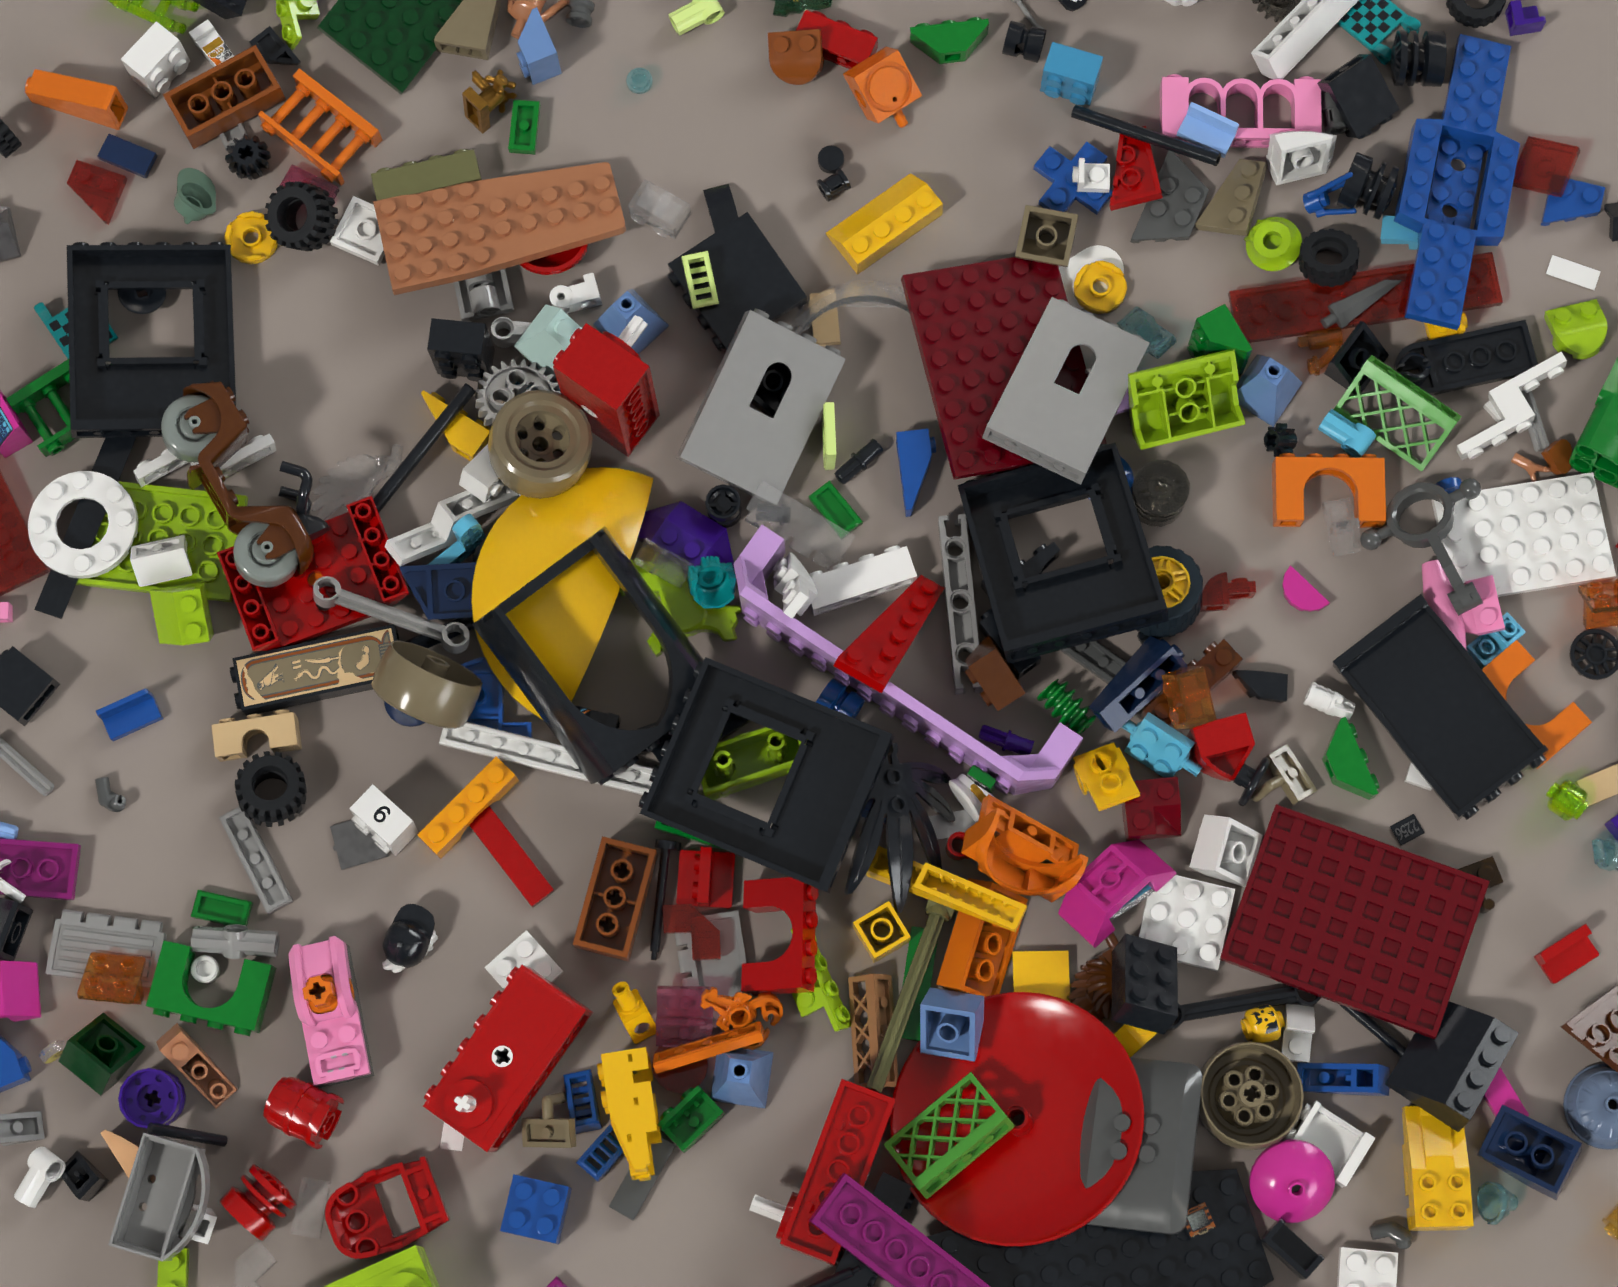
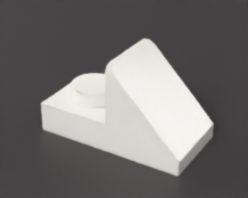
M1285 1004V1027H1283L1281 1053L1288 1057L1290 1061L1309 1063L1312 1034L1315 1033L1314 1007Z

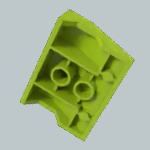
M1224 350L1128 374L1129 416L1132 435L1141 450L1245 425L1237 392L1239 376L1235 350Z

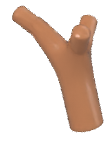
M1515 453L1511 460L1512 463L1528 472L1532 482L1537 481L1536 472H1552L1548 466L1535 463L1518 453Z

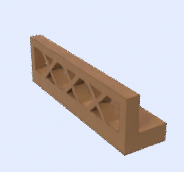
M873 973L848 977L854 1082L865 1088L867 1083H864V1071L867 1066L872 1071L894 1011L892 975ZM860 982L866 983V993L863 998L859 995L858 983ZM863 1010L868 1015V1021L865 1026L860 1021V1015ZM865 1038L869 1041L870 1047L867 1054L862 1051V1043ZM897 1052L884 1088H895L897 1085Z

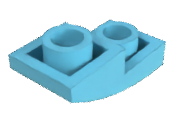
M1383 215L1381 244H1408L1409 249L1417 250L1418 233L1394 222L1395 216Z
M1508 612L1502 616L1506 630L1480 635L1466 646L1467 652L1481 669L1526 633Z

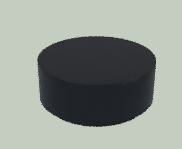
M832 145L822 148L818 154L820 169L829 174L835 173L837 168L842 169L844 165L842 150Z

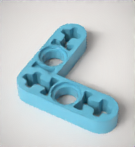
M472 514L463 516L454 524L452 530L457 541L427 565L461 563L475 552L477 545L479 546L482 543L481 541L484 538L486 539L481 525Z

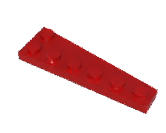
M920 575L838 656L833 666L882 693L945 588Z

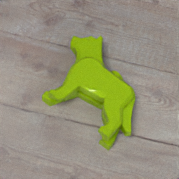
M631 560L656 596L660 597L661 603L687 637L694 636L697 633L709 632L719 635L725 642L738 639L735 628L738 624L736 615L741 613L740 606L725 605L723 608L704 609L694 601L693 596L690 594L687 576L680 564L674 561L641 562ZM620 588L619 592H620L621 596H622V597L626 596V594H625V593L623 592V590ZM653 632L648 638L647 643L653 654L658 657L662 655L663 649Z

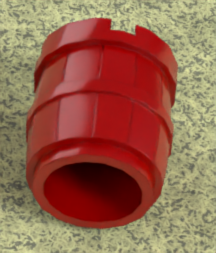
M282 1077L269 1094L263 1116L270 1125L283 1131L285 1135L296 1137L305 1141L308 1146L320 1149L322 1145L318 1143L322 1138L328 1141L337 1126L342 1111L337 1109L338 1102L344 1104V1100L334 1093L328 1094L314 1086L311 1082L307 1083L294 1077Z

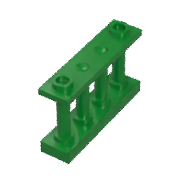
M69 359L6 398L17 415L21 412L27 414L44 441L37 445V447L45 457L58 454L64 449V445L75 439L71 437L70 410L58 394L59 388L67 383L70 384ZM43 398H49L67 427L54 435L35 408L36 403Z

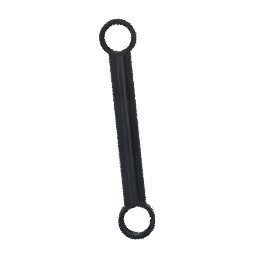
M1289 986L1184 1005L1178 1003L1179 1020L1175 1025H1171L1168 1031L1177 1029L1184 1021L1243 1012L1265 1004L1278 1006L1296 1002L1303 1006H1313L1321 997L1316 996L1312 1002L1305 1001L1300 998L1297 988Z

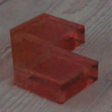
M691 904L663 905L664 934L692 933L693 961L721 960L720 930Z

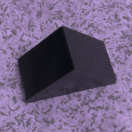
M76 1151L65 1163V1171L61 1176L75 1197L83 1201H90L109 1181L79 1151Z

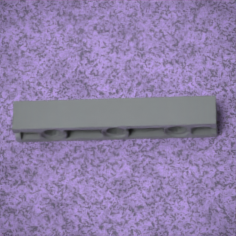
M958 514V518L954 522L955 526H960L959 537H947L945 527L946 522L949 521V516H938V531L955 694H964L966 692L963 684H960V672H965L968 666L960 661L958 655L964 651L972 653L979 645L966 514ZM957 546L962 550V554L952 556L947 550L950 547ZM956 599H963L967 602L968 606L965 609H957L954 607L953 602ZM978 682L974 685L972 683L974 693L983 691Z

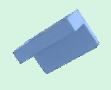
M1191 102L1176 136L1197 146L1220 153L1221 157L1225 158L1237 134L1239 124Z

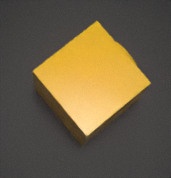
M889 901L853 922L854 931L874 963L908 944L911 936Z

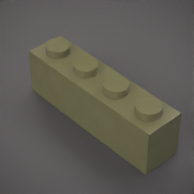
M460 149L455 151L454 154L447 156L435 155L422 162L410 161L404 163L401 167L393 169L389 167L381 168L377 173L371 174L377 201L482 180L474 149Z

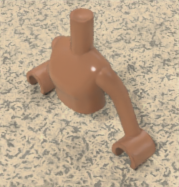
M508 0L507 11L517 20L511 36L519 39L532 9L537 7L543 22H546L565 6L569 5V0L558 1L542 14V8L547 0Z

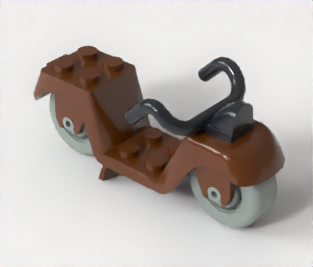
M214 381L191 384L183 389V397L173 401L163 414L161 430L165 446L177 458L187 462L199 463L190 466L187 471L188 486L194 490L202 484L228 530L237 535L233 549L234 563L238 572L245 580L260 587H274L288 581L296 570L301 576L313 560L314 548L312 541L324 535L330 529L327 522L317 516L309 515L311 510L309 495L313 482L311 473L302 466L285 461L281 463L280 472L298 476L302 480L299 491L281 486L279 492L280 497L296 501L295 510L287 505L237 506L239 504L238 499L232 489L227 491L223 483L225 477L220 467L247 443V434L249 433L247 425L249 420L242 409L238 411L234 404L236 398L229 386L225 388L222 382Z

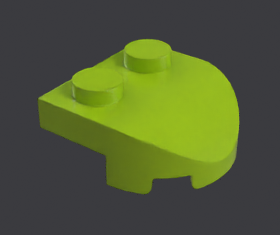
M1597 299L1545 311L1544 319L1553 336L1552 345L1557 352L1564 351L1572 354L1573 359H1587L1599 353L1606 340L1608 324Z

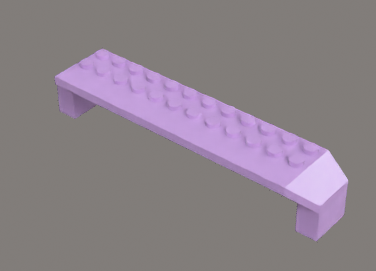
M764 525L759 527L734 562L742 614L745 615L743 619L754 627L760 625L767 630L766 634L776 642L784 641L790 645L788 649L799 657L805 655L812 660L811 664L821 672L827 670L835 675L834 679L846 687L850 685L856 689V693L866 699V702L870 703L872 700L880 706L879 710L890 718L896 716L903 721L902 726L912 733L918 731L926 736L924 740L934 748L938 749L941 746L947 750L948 757L959 764L963 761L971 767L976 765L996 779L995 788L1001 793L1007 795L1009 792L1012 795H1019L1051 789L1078 751L1083 737L1062 723L1058 724L1039 754L1000 756L891 682H888L883 692L880 693L834 667L836 659L843 650L795 618H790L783 613L782 609L768 600L765 581L772 573L777 561L786 553L785 540Z

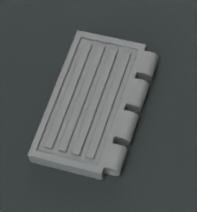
M63 909L61 919H55L45 974L151 988L163 941H166L167 937L166 933H162L163 922L143 919L139 930L137 929L138 919L115 916L113 926H110L111 915L88 912L86 922H83V911Z
M738 910L683 919L684 925L673 927L676 946L687 945L688 947L686 950L677 951L680 973H692V977L681 979L684 1000H696V1005L686 1006L688 1026L700 1025V1030L719 1028L716 1022L720 1014L713 1007L703 1009L700 1006L701 995L705 989L710 990L711 987H716L718 995L733 997L736 992H741L742 963H747Z

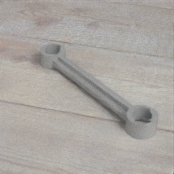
M330 576L319 578L313 585V598L320 607L331 608L340 605L441 641L443 648L452 654L462 653L469 645V630L462 623L452 622L445 626L341 589L340 583ZM325 586L335 589L336 595L331 598H323L324 595L319 592V589ZM459 632L464 635L465 640L459 644H452L453 641L448 638V634Z

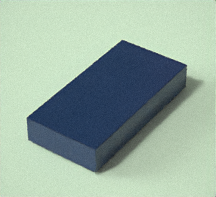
M108 134L97 155L99 160L143 178H147L158 157L153 151Z

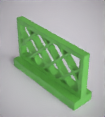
M1373 355L1366 360L1353 382L1333 409L1355 424L1361 423L1369 427L1376 434L1375 440L1420 471L1425 469L1462 417ZM1364 375L1374 381L1376 391L1361 393L1359 382ZM1356 387L1357 394L1351 395V393ZM1391 392L1396 396L1398 406L1384 408L1381 394ZM1377 395L1379 409L1365 411L1362 397ZM1358 398L1359 413L1351 414L1342 408L1348 399ZM1414 408L1417 410L1420 422L1406 424L1403 409ZM1399 410L1402 425L1387 427L1385 412ZM1380 413L1383 428L1372 429L1368 426L1366 416ZM1436 423L1445 429L1439 438L1429 439L1426 425ZM1422 426L1424 440L1410 442L1407 428ZM1403 429L1405 443L1394 444L1391 442L1388 431ZM1430 443H1435L1433 448L1430 449ZM1425 444L1427 456L1423 462H1420L1412 456L1411 446Z
M970 1072L883 1145L919 1192L928 1199L1012 1130L1015 1125L972 1072ZM973 1083L977 1088L975 1099H962L963 1089ZM981 1094L985 1097L986 1100H981ZM945 1104H955L953 1118L940 1117L941 1108ZM961 1104L974 1105L972 1118H959ZM980 1105L992 1106L996 1111L987 1119H978ZM933 1122L931 1136L918 1135L919 1126L922 1123ZM939 1122L952 1123L950 1137L937 1136ZM958 1124H971L970 1133L965 1138L956 1137ZM902 1140H911L909 1154L897 1153L893 1147ZM917 1141H930L928 1155L915 1154ZM936 1142H949L948 1152L943 1156L934 1155ZM914 1160L927 1161L926 1170L916 1177L912 1172Z

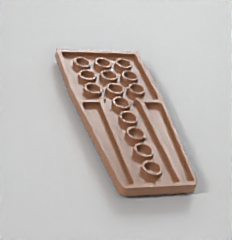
M607 162L472 181L422 193L373 201L394 295L475 278L617 236L626 231L611 166Z

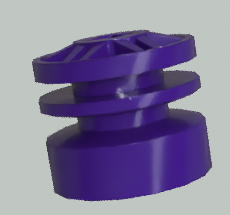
M147 1068L137 1070L126 1078L120 1088L118 1101L120 1111L127 1121L137 1127L147 1128L150 1122L170 1125L177 1120L184 1110L186 1094L185 1088L177 1076L166 1070ZM158 1092L157 1097L161 1101L152 1105L153 1100L149 1096Z

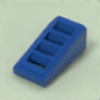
M591 1069L563 1075L570 1118H575L576 1134L601 1129L602 1125ZM587 1081V1086L572 1088L571 1084ZM589 1093L588 1097L574 1099L575 1095ZM591 1106V1108L576 1111V1107ZM590 1116H592V1118H587V1119H583V1120H578L579 1118H585V1117H590Z
M611 1124L576 1162L598 1182L624 1153L620 1143L610 1135L613 1131ZM606 1139L617 1148L615 1153L603 1144ZM598 1148L610 1157L607 1162L595 1153ZM590 1157L602 1166L599 1170L588 1162Z

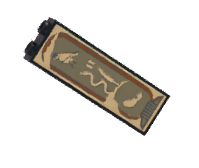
M392 624L232 658L234 667H230L232 682L237 683L238 693L234 694L237 709H241L247 716L373 690L371 683L379 661L392 641H400L396 626Z

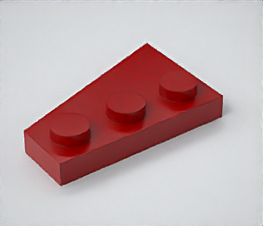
M1120 134L1116 157V171L1113 178V192L1110 199L1111 211L1163 198L1151 145Z

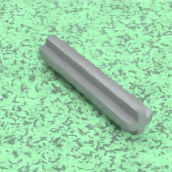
M1523 390L1521 392L1535 414L1534 421L1531 422L1532 426L1528 429L1534 450L1541 452L1549 446V442L1532 391L1526 393Z
M0 737V758L43 796L49 795L55 787L54 784Z

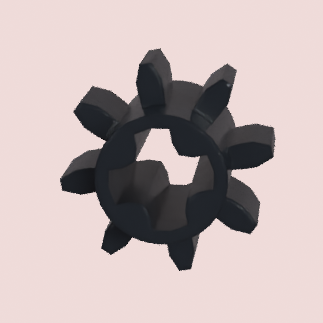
M1277 423L1276 427H1268V431L1264 436L1266 451L1274 452V457H1279L1280 454L1293 453V449L1297 444L1295 429L1287 428V423Z

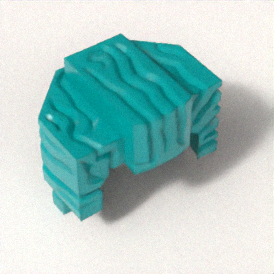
M706 556V558L701 557L699 566H688L687 582L690 594L693 596L694 601L704 609L723 608L734 599L736 576L732 563H720L719 557Z

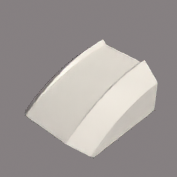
M1287 131L1269 134L1270 141L1266 158L1269 172L1276 185L1326 174L1333 158L1337 135L1315 131Z

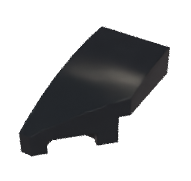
M270 26L249 41L251 46H257L267 64L299 65L301 63L288 45L284 44Z
M1252 670L1232 671V676L1235 679H1239L1247 689L1245 693L1249 698L1255 696L1259 700L1279 703L1287 701L1288 674Z

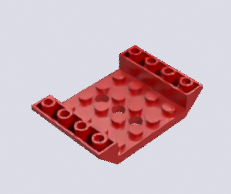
M372 496L347 504V513L325 520L330 529L327 533L312 541L315 555L308 569L301 576L296 570L294 575L281 585L260 587L245 580L238 572L234 563V546L217 552L253 652L269 651L297 645L371 617L340 605L331 607L327 611L318 609V605L313 598V586L308 583L309 577L314 573H319L323 577H333L340 583L341 589L391 607L409 595L399 565L385 548L386 541L389 539ZM325 586L319 589V592L324 595L323 598H331L336 595L335 589Z

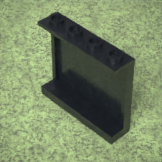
M748 212L668 263L670 273L667 276L675 288L680 286L685 293L682 295L683 300L692 309L681 257L708 251L719 304L697 308L696 311L699 316L696 318L704 330L710 329L714 335L711 340L719 352L724 350L726 353L746 311H754L755 308L767 313L769 315L768 319L774 322L796 306L800 310L808 304L806 294ZM704 261L689 264L690 269L705 266ZM705 271L691 274L692 279L706 277L707 273ZM709 282L693 285L694 290L709 287ZM711 292L696 295V300L711 298Z

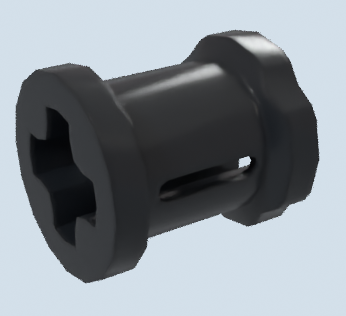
M837 168L833 175L823 181L821 179L816 181L821 194L828 202L832 200V196L840 191L851 189L846 175L840 168Z

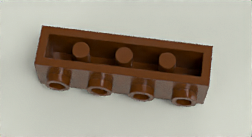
M1225 639L1219 644L1214 641L1203 651L1205 656L1197 662L1193 659L1187 664L1188 667L1184 670V675L1178 680L1175 678L1164 688L1165 691L1159 697L1155 696L1144 706L1145 709L1140 717L1143 720L1147 713L1150 712L1169 726H1172L1240 665L1243 658Z

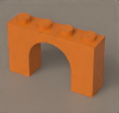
M1286 453L1275 457L1272 463L1273 527H1301L1304 521V487L1311 479L1322 475L1337 477L1343 480L1351 489L1354 498L1355 528H1382L1385 524V458H1377V455L1364 454L1360 458H1350L1348 454L1323 457L1322 454L1318 453L1308 454L1306 457H1296L1293 453Z
M1516 640L1487 664L1482 671L1506 700L1507 689L1511 681L1527 669L1535 659ZM1574 702L1548 723L1542 725L1525 724L1538 740L1548 748L1547 754L1544 755L1546 761L1536 769L1540 768L1592 723Z

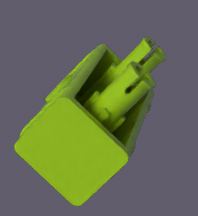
M764 727L752 732L742 733L734 738L718 743L701 782L705 797L712 800L721 797L725 798L730 796V794L788 775L801 741Z

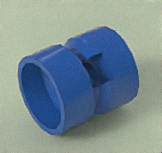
M833 678L824 688L816 703L856 718L866 699L854 691L848 693L847 687Z

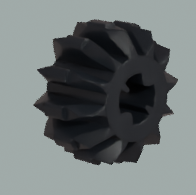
M244 134L242 141L234 138L235 146H227L229 154L225 156L226 162L229 163V170L232 173L236 172L240 179L247 174L248 179L252 180L255 173L262 177L261 168L269 169L270 166L267 160L271 159V154L267 151V144L264 141L260 142L256 135L249 139L248 135Z

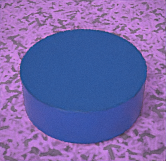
M1451 477L1437 482L1436 485L1443 487L1449 494L1459 489L1462 481L1458 477Z

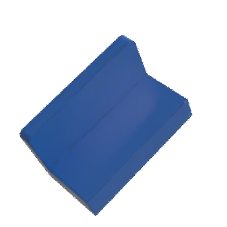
M148 689L138 691L96 710L97 716L103 720L108 735L113 742L163 719L154 695Z

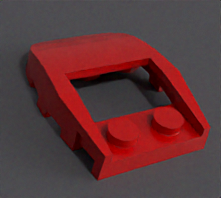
M425 1156L420 1157V1160L400 1162L365 1172L363 1176L338 1188L330 1196L325 1208V1219L333 1242L341 1253L350 1258L364 1259L393 1252L417 1241L450 1220L430 1169L428 1159ZM401 1175L420 1228L394 1238L375 1185Z

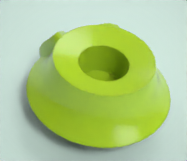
M1282 217L1258 219L1256 224L1249 230L1248 236H1245L1243 239L1246 241V251L1251 262L1266 271H1279L1289 267L1298 258L1302 243L1301 233L1297 226L1290 220Z

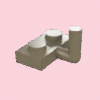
M1287 744L1266 756L1270 759L1268 768L1274 775V778L1257 788L1252 794L1251 799L1254 802H1259L1270 792L1281 786L1291 803L1295 805L1318 790Z
M565 1092L547 1095L542 1098V1117H526L521 1119L523 1147H576L575 1118H554L553 1106L567 1101Z

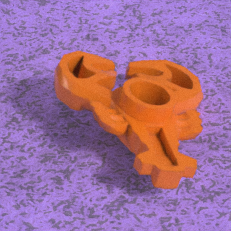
M711 987L710 990L705 989L701 995L700 1006L703 1009L713 1007L720 1014L716 1025L724 1031L729 1030L730 1024L735 1029L754 1022L757 1016V1008L759 1007L762 1017L766 1022L769 1019L768 1015L773 1014L770 1022L772 1026H775L783 1016L782 1003L776 995L770 992L759 993L758 997L752 999L751 995L742 992H736L733 997L718 995L717 988ZM767 1027L764 1030V1041L742 1048L754 1050L762 1046L769 1036V1028Z

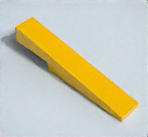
M878 846L866 875L891 885L887 849ZM913 861L909 887L910 893L1016 932L1027 910V905L926 862L923 865Z

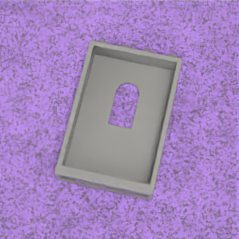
M1051 297L985 428L982 438L1081 485L1128 390V374L1137 371L1150 342L1145 341L1140 335L1130 334L1120 329L1114 323L1098 319L1088 311H1081L1071 306L1065 300ZM1078 345H1085L1093 350L1096 360L1080 393L1077 394L1054 382L1071 349Z
M755 308L754 311L749 310L744 313L676 458L769 505H777L823 409V404H825L846 359L840 356L841 352L838 349L826 345L824 348L816 344V338L806 333H802L800 336L792 331L793 327L782 321L775 323L768 319L769 315ZM778 362L785 364L790 369L791 381L774 417L771 418L749 406L767 368L771 364Z

